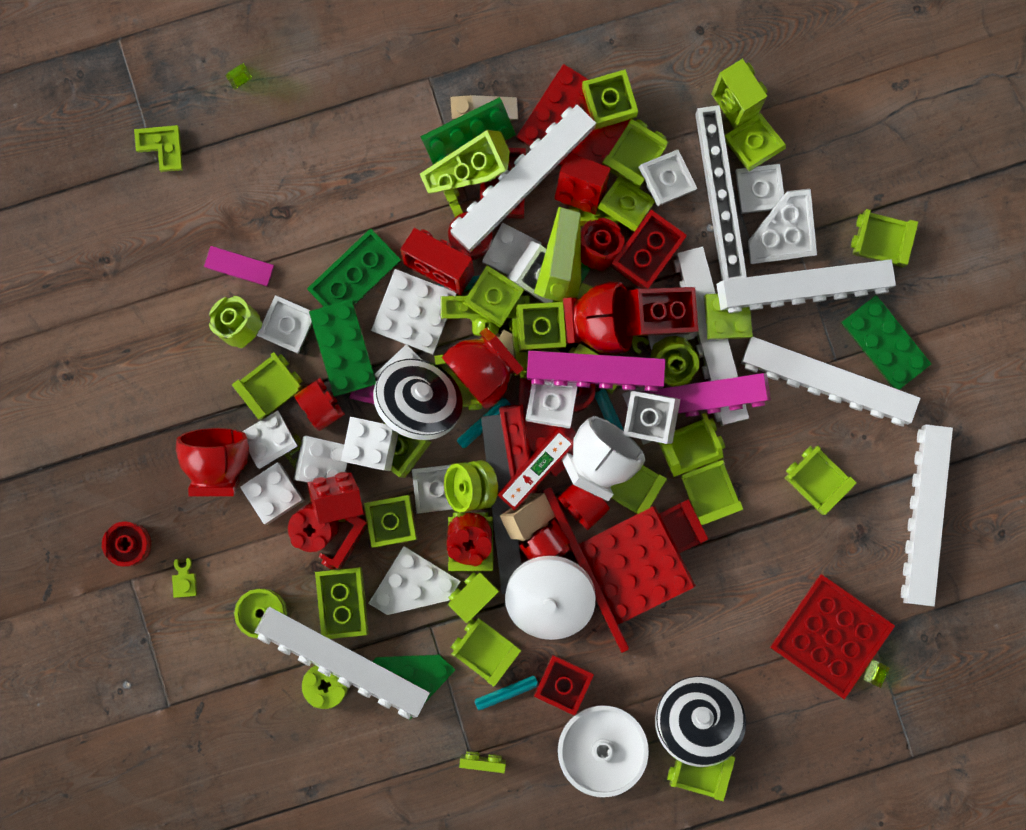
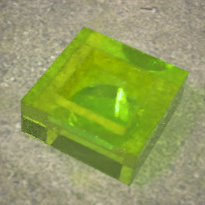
M872 659L870 665L866 668L863 680L881 688L890 668Z

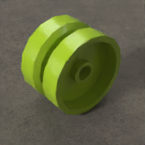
M478 460L468 463H456L447 469L444 477V491L449 505L459 513L491 508L498 496L497 476L488 462Z
M264 588L250 590L242 595L236 603L234 612L236 624L241 632L253 638L259 636L254 633L262 617L258 618L257 616L259 614L258 609H262L265 613L267 608L271 607L287 616L286 603L282 597L273 590Z

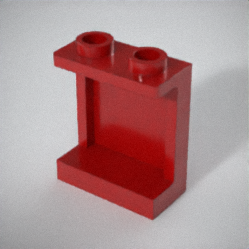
M689 499L659 513L679 553L708 540Z
M361 517L345 518L346 521L354 525L334 558L326 553H320L319 557L323 559L321 564L331 570H335V568L342 569L368 527L367 521Z

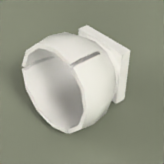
M593 416L588 418L579 427L573 441V455L566 453L562 461L573 485L609 501L614 495L610 487L632 478L645 462L644 453L632 438L623 435V430L605 419Z

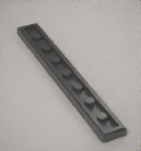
M500 415L482 416L486 462L491 465L497 476L499 493L511 480ZM497 496L495 503L492 505L501 591L502 594H506L508 581L513 572L521 565L518 539H510L500 518V515L511 507Z

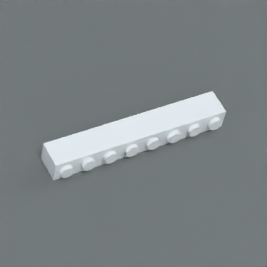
M578 105L573 109L571 107L567 108L561 115L563 119L558 124L552 123L545 131L547 135L542 140L536 139L530 146L531 151L526 156L521 154L514 162L516 166L511 171L503 172L498 178L500 182L494 187L490 185L483 192L482 195L484 197L479 202L474 201L467 208L468 213L463 218L458 217L451 224V235L467 251L471 252L595 129L596 122Z
M720 105L698 108L695 115L721 280L747 277Z
M699 247L677 253L673 264L676 273L680 272L682 281H679V286L695 287L699 332H693L694 337L697 336L699 345H696L698 357H703L705 366H702L704 379L715 381L738 377L728 339L707 340L704 295L716 293L704 248ZM743 404V409L730 411L729 407H722L721 412L714 413L716 422H720L721 426L749 419L746 404Z
M891 259L723 280L716 285L720 310H728L729 313L742 311L744 307H749L750 310L762 309L763 305L771 304V308L784 306V302L791 301L792 305L806 303L805 300L813 299V302L825 301L826 297L834 296V300L847 298V294H854L855 297L866 296L870 291H875V294H884L889 292V288L896 286Z
M755 337L749 339L741 364L745 365L746 370L755 373L760 370L765 372L768 378L787 380L786 384L795 388H799L801 385L808 388L807 392L820 396L822 393L828 395V399L833 402L841 403V401L850 403L849 407L858 411H862V409L871 411L870 415L883 419L884 416L891 418V422L899 426L912 423L920 398Z
M923 425L917 433V442L920 443L919 452L916 451L914 461L915 465H918L917 474L914 473L912 479L915 495L911 496L910 509H913L912 518L908 520V531H911L910 540H907L905 552L908 554V563L905 562L903 567V576H906L905 585L901 587V598H904L903 603L935 606L953 431L951 427Z
M271 607L267 608L254 632L259 635L257 639L266 644H270V642L277 644L279 651L287 655L293 653L299 656L298 661L307 666H310L311 663L318 666V671L328 677L333 674L339 678V683L349 688L351 685L359 688L358 693L367 698H370L371 695L378 698L377 703L388 709L391 706L398 709V714L404 718L418 717L429 695V692Z

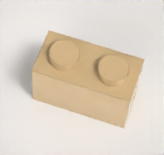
M531 493L515 511L510 508L500 515L510 539H519L521 541L530 539L536 530L546 527L549 524L548 522L555 517L545 493Z

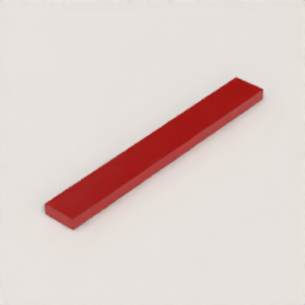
M549 487L543 490L559 526L571 541L568 545L577 564L587 572L593 582L596 595L595 601L620 652L623 653L629 650V646L552 488Z

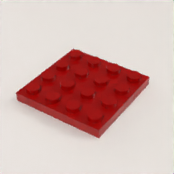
M563 64L516 136V139L529 147L536 139L542 140L547 135L545 132L547 128L554 122L558 124L563 119L561 115L569 107L573 109L578 105L590 116L582 90L583 81L589 79ZM630 120L593 130L571 153L602 165L627 128ZM566 158L563 161H561L558 165L562 167Z
M655 506L579 544L617 624L623 623L696 587Z
M819 574L769 648L845 700L895 625L831 580Z

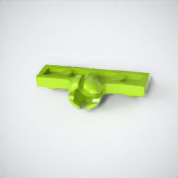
M440 296L441 318L470 319L472 322V333L476 336H481L480 332L486 327L495 335L498 334L499 327L463 304L467 296ZM520 296L507 318H517V305L530 304V297Z

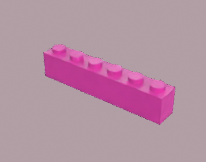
M528 351L527 380H531V384L545 385V381H554L555 386H567L568 382L577 383L576 387L589 388L590 384H599V388L613 389V385L622 386V390H635L636 387H645V391L658 392V388L664 387L665 359Z
M766 373L658 389V392L642 391L680 399L678 414L685 413L686 417L697 416L699 411L707 410L708 414L721 412L722 407H729L730 411L743 409V404L750 403L752 407L765 406V401L771 400Z

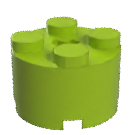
M238 296L220 299L214 304L209 314L211 317L209 323L211 331L233 347L244 348L256 337L262 328V321L258 312Z
M668 336L656 342L652 347L651 358L665 359L664 383L675 387L688 384L699 369L698 356L684 337Z
M313 666L306 672L302 681V692L305 699L316 708L329 709L335 707L346 697L349 687L339 683V678L333 674L328 677L318 671V666ZM323 680H325L326 683L330 682L331 686L328 687V691H326L325 688L321 689L320 685L323 684Z

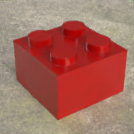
M569 153L559 173L554 200L596 215L598 206L605 196L611 168Z
M340 472L333 477H318L311 482H307L311 505L319 524L363 514L359 488L352 473Z
M552 655L534 693V697L575 716L594 674L558 656Z

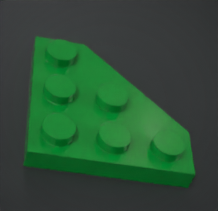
M440 654L376 657L372 661L429 692L425 703L456 670Z

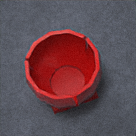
M607 282L596 285L580 299L563 298L566 344L579 345L580 343L589 346L600 354L610 355L625 353L631 348L633 336L627 337L624 292L627 289L621 282Z
M486 327L480 332L482 336L480 339L463 340L449 348L441 358L465 387L470 389L469 391L485 409H488L497 403L506 392L510 374L515 373L518 375L524 369L498 337Z
M208 428L186 432L177 437L176 453L181 469L191 480L188 487V496L235 495L240 483L239 474L248 461L249 445L244 432L227 428Z

